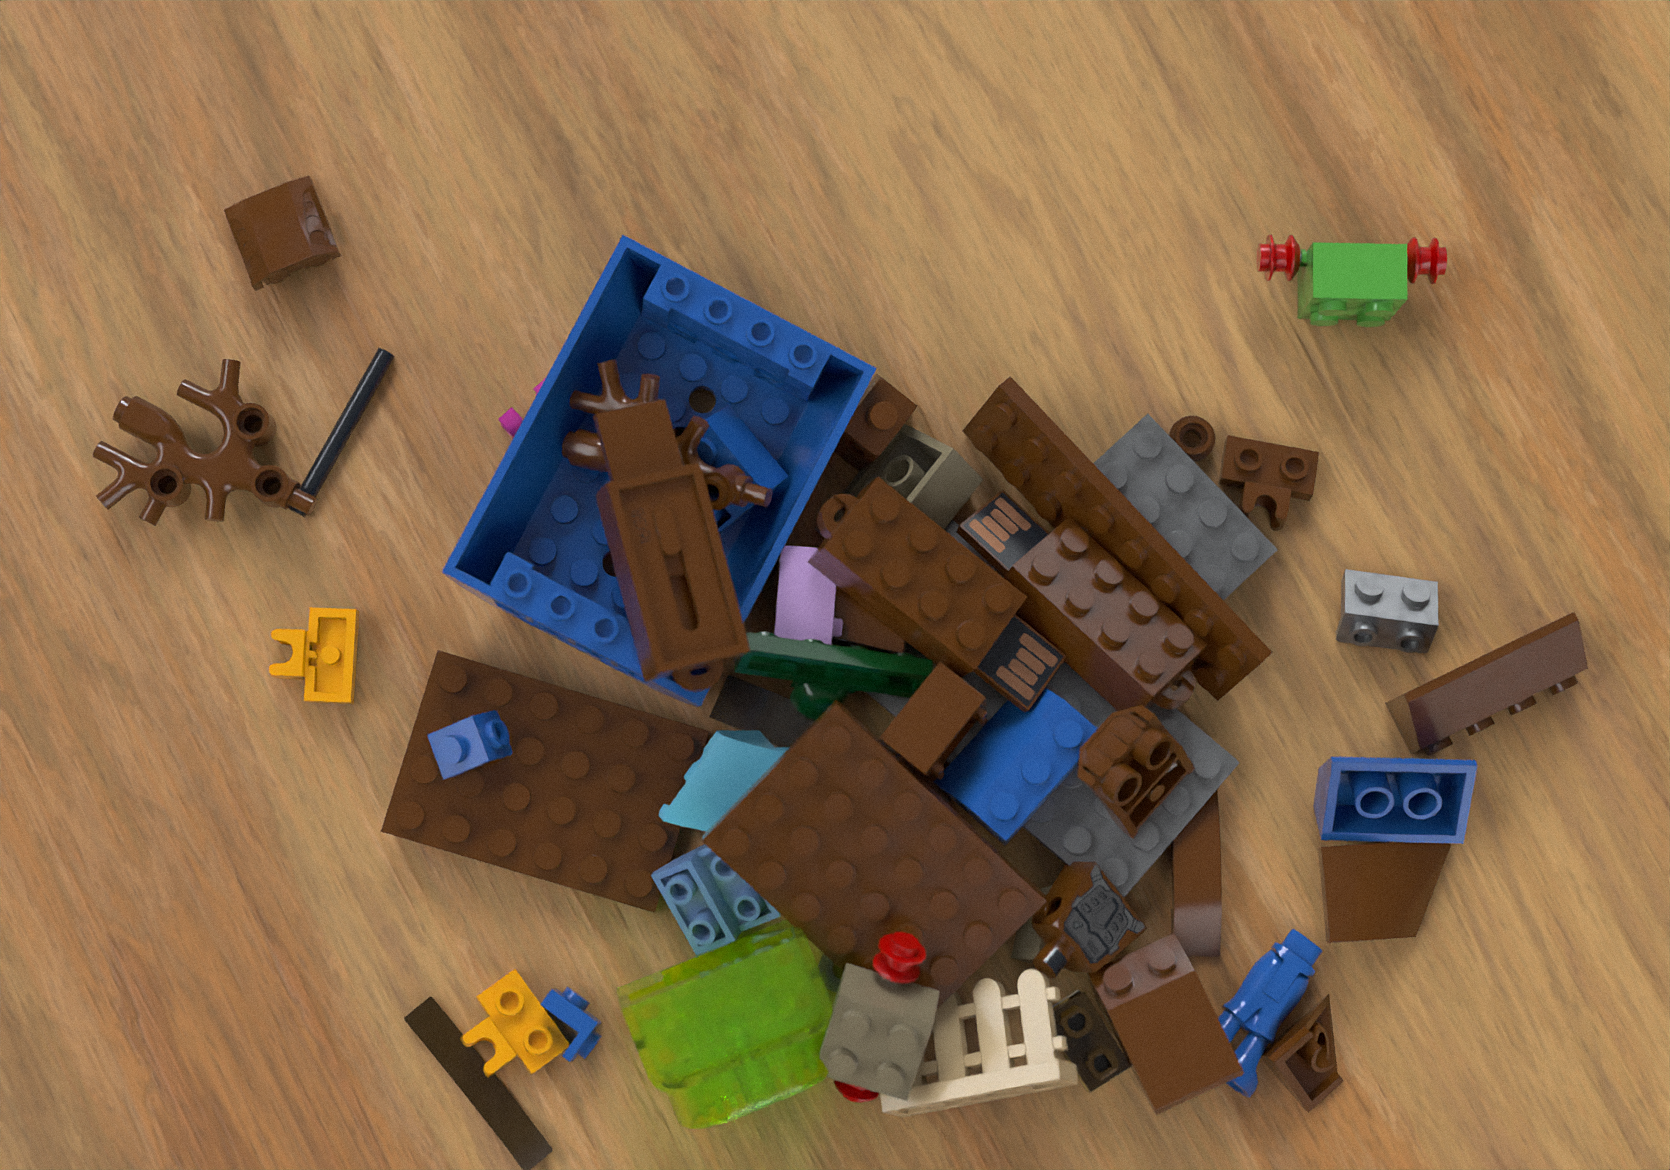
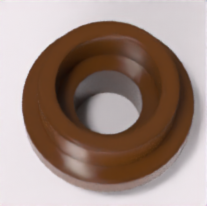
M1186 416L1179 419L1169 432V436L1194 462L1205 459L1215 445V433L1212 426L1205 419L1198 416ZM1188 432L1195 433L1199 437V445L1193 448L1188 447L1183 441V435Z

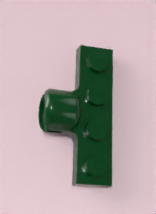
M747 632L746 636L751 651L735 660L734 672L791 680L790 687L794 689L790 694V701L803 716L817 720L836 700L844 706L850 694L856 691L911 698L933 671V660L916 658V656L910 653L889 654L871 651L863 646L842 647L824 644L817 639L795 640L778 637L770 632Z

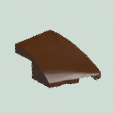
M1389 842L1318 847L1326 943L1416 937L1450 850L1451 843Z

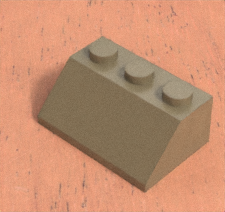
M904 424L882 454L875 461L860 470L842 494H850L857 497L861 490L876 477H879L941 528L945 529L961 507L969 500L983 479L954 448ZM841 509L836 512L833 518L835 522H838L843 515ZM817 525L814 529H815L820 535H822V534L820 533L819 528H818V525Z

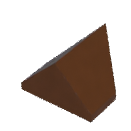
M1329 994L1278 1037L1274 1044H1270L1261 1056L1265 1064L1307 1112L1312 1110L1344 1082L1337 1071Z

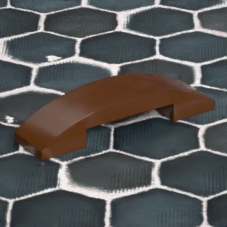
M1216 790L1171 842L1173 909H1171V934L1174 933L1187 957L1220 956L1222 876L1218 792Z

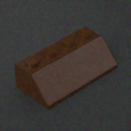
M1572 612L1386 702L1385 704L1409 752L1413 753L1424 748L1427 756L1432 755L1452 745L1453 742L1450 735L1466 728L1470 736L1492 726L1495 722L1491 715L1505 708L1508 709L1510 715H1514L1537 704L1533 695L1544 689L1549 688L1552 695H1555L1578 684L1575 674L1588 669L1579 620L1575 612Z

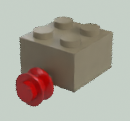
M895 932L881 937L878 943L881 952L876 954L873 959V967L877 972L846 963L821 1040L814 1073L834 1079L837 1090L847 1100L855 1103L872 1101L880 1093L907 1101L934 1024L939 991L911 983L919 978L920 968L918 964L925 960L926 950L915 936L906 932Z

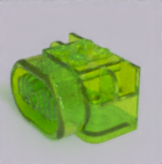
M788 920L616 988L621 1011L647 1077L655 1088L661 1092H666L675 1117L684 1128L703 1129L735 1120L807 1090L829 1075V1070L820 1059L819 1054L825 1031L829 1026L833 1013L832 1002L806 935L800 926L795 928Z

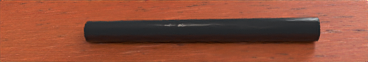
M378 348L300 486V490L314 497L317 496L395 358L394 355ZM292 506L288 508L302 517L306 516V513Z

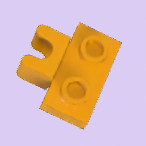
M310 607L308 631L304 629L272 630V639L284 645H291L293 653L289 661L271 664L269 666L270 676L278 679L305 680V702L354 704L360 611L357 609Z
M513 969L476 996V1000L489 1017L460 1038L466 1047H471L480 1041H488L494 1046L495 1055L485 1063L483 1072L487 1077L499 1071L515 1059L516 1056L530 1075H533L570 1046L516 969Z

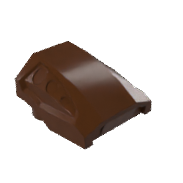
M310 176L283 183L246 198L224 210L251 280L250 283L255 291L264 288L262 281L267 285L275 284L291 276L290 273L302 268L308 269L310 266H320L326 263L330 257L335 259L341 256Z
M1139 705L1111 713L1080 748L1077 777L1102 802L1117 826L1133 839L1138 834V829L1182 779L1194 771L1195 767L1183 747L1166 730L1157 716L1144 706Z

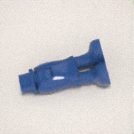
M1291 929L1281 944L1275 942L1271 950L1257 960L1234 997L1222 1005L1224 1011L1218 1017L1230 1043L1239 1029L1248 1033L1234 1051L1244 1075L1226 1083L1232 1089L1248 1098L1252 1096L1258 1085L1256 1068L1263 1052L1269 1043L1274 1044L1279 1027L1302 999L1309 983V977H1313L1316 973L1312 966L1323 952L1321 948L1295 929Z

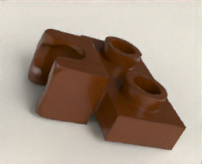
M1228 435L1224 444L1218 484L1241 488L1237 506L1241 512L1249 518V514H1251L1254 507L1265 508L1270 514V528L1278 531L1286 523L1290 498L1311 500L1314 493L1319 452Z

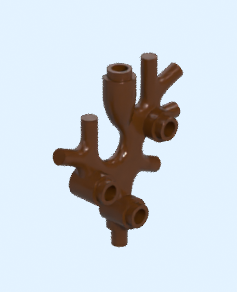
M222 360L220 384L216 389L209 391L184 379L177 390V396L219 418L223 425L224 436L220 446L215 451L207 454L195 452L187 443L181 427L170 414L138 396L133 398L125 396L118 403L113 414V420L119 423V429L155 447L157 450L156 458L150 463H145L103 441L97 444L93 452L95 459L115 468L118 472L117 478L96 495L98 500L109 510L127 494L139 488L147 491L149 498L139 518L154 526L157 525L166 506L176 507L187 501L191 493V484H197L204 489L207 499L205 520L224 522L227 495L235 490L252 492L269 507H281L287 510L292 506L308 515L313 512L318 499L300 490V483L291 479L281 468L274 465L262 466L255 459L253 454L254 446L266 445L273 439L276 433V422L259 404H245L242 401L238 387L241 362L237 360ZM256 421H262L261 429L258 432L251 433L252 424ZM172 481H176V489L172 493L166 494L167 485ZM275 482H281L279 492L270 495V486Z
M616 359L600 362L597 365L603 387L602 394L597 396L574 390L571 394L569 405L572 409L597 414L660 400L658 399L660 377L653 374H642L639 395L637 398L631 399L625 394L621 384ZM693 416L684 432L676 438L683 466L700 462L712 509L720 510L731 504L745 507L748 502L767 507L772 499L771 488L753 484L752 477L746 476L743 470L735 465L727 464L715 468L706 464L700 458L697 447L706 433L709 424L703 418ZM578 429L577 431H569L566 434L562 443V456L567 458L571 465L599 472H608L597 432Z

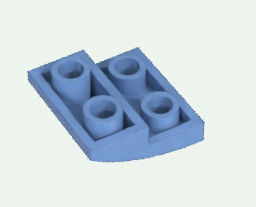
M705 844L669 862L651 875L696 955L733 942L742 931L781 917V914Z

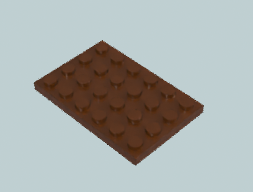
M437 650L381 832L655 913L660 891L651 875L654 871L670 862L681 827L664 822L659 817V811L664 803L669 806L685 785L684 775L691 765L702 757L709 731ZM496 710L508 729L512 755L488 762L460 775L443 780L427 735L470 716Z
M837 700L702 836V842L842 971H844L845 965L848 963L877 972L873 967V959L876 954L881 952L878 947L881 937L895 932H906L915 936L925 948L926 958L921 964H918L920 968L919 978L911 983L939 991L936 1010L1046 902V896Z

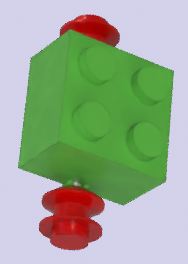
M1269 234L1266 244H1258L1257 271L1265 272L1266 281L1271 280L1274 272H1283L1288 282L1297 274L1298 319H1310V324L1314 326H1333L1338 324V320H1356V324L1361 327L1382 326L1408 300L1407 280L1410 284H1414L1418 275H1427L1430 284H1435L1438 275H1445L1447 268V250L1445 247H1439L1437 238H1432L1428 247H1420L1416 237H1412L1407 244L1313 242L1306 252V249H1300L1293 235L1288 236L1285 244H1276L1273 236Z

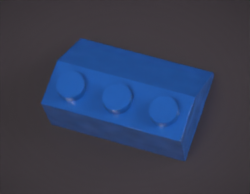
M1045 687L1029 711L1025 713L1007 700L943 771L945 776L942 780L936 779L934 783L1006 846L1079 764L1080 748L1097 728L1067 701Z
M1330 757L1318 768L1313 804L1321 840L1464 844L1477 771L1476 760Z

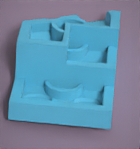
M717 730L704 747L702 757L693 763L684 775L685 785L669 806L665 803L659 811V817L664 822L707 832L790 747H774L760 731Z

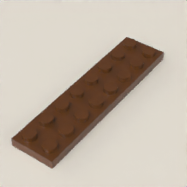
M1011 376L996 388L962 432L971 440L974 447L995 465L1006 481L1029 501L1040 517L1047 520L1054 529L1068 517L1074 520L1208 644L1191 666L1190 671L1199 685L1219 701L1273 652Z

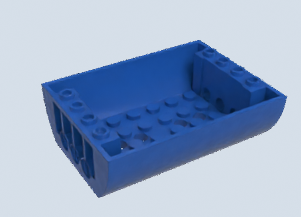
M622 235L444 566L442 573L490 605L669 697L700 707L710 688L704 691L685 690L675 681L673 675L647 682L644 681L617 577L609 576L602 567L603 558L606 554L610 553L595 494L606 483L611 482L608 472H599L571 465L569 460L562 456V443L569 431L586 429L597 432L593 417L595 414L570 408L569 401L572 392L578 390L600 396L603 392L597 363L616 359L621 384L625 394L631 399H635L639 395L642 374H653L660 377L658 399L666 400L673 430H685L693 416H698L705 420L729 404L789 476L772 491V499L767 507L755 505L720 534L744 624L877 368L631 238ZM697 389L710 391L715 397V407L707 413L694 411L689 404L691 393ZM705 668L692 670L691 675H702L707 670Z

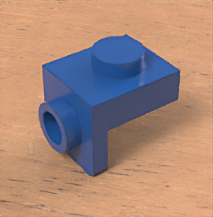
M496 710L470 716L427 735L443 780L455 777L488 762L512 755L508 729Z
M567 986L563 993L557 988L551 989L540 1005L578 1032V1035L562 1056L569 1062H572L577 1055L586 1059L602 1035L596 1032L601 1021L586 1011L590 1002Z

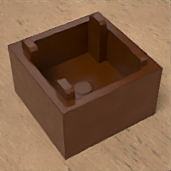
M939 662L879 739L927 784L933 776L941 781L945 776L942 772L944 770L942 767L944 762L976 722L982 727L988 722L985 718L988 714L986 712V697Z

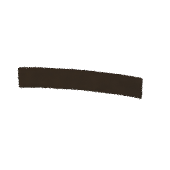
M433 997L427 998L404 1017L406 1023L463 1091L523 1170L532 1169L553 1151L552 1147L495 1074L490 1077L484 1074L483 1068L486 1062L473 1046L466 1047L463 1045L460 1039L463 1034Z

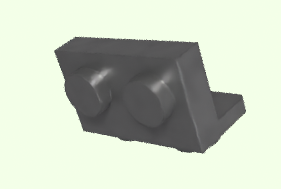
M1345 569L1341 580V618L1336 630V640L1358 646L1389 648L1407 653H1427L1439 626L1438 582Z

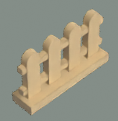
M1029 969L1019 976L1017 982L1018 994L1006 996L1003 985L989 978L982 979L975 985L973 990L974 1003L962 1005L961 997L955 991L935 1013L933 1036L936 1060L925 1062L923 1053L907 1101L880 1093L882 1113L907 1117L1077 1085L1076 1065L1060 1060L1059 1051L1067 1050L1066 1037H1057L1052 1002L1061 1000L1059 988L1055 986L1050 987L1049 979L1044 973ZM1020 1008L1025 1043L1012 1045L1008 1011ZM976 1017L980 1052L968 1054L964 1019ZM1027 1057L1028 1065L1015 1067V1059ZM982 1066L983 1074L971 1076L970 1068ZM938 1075L939 1082L927 1084V1076Z

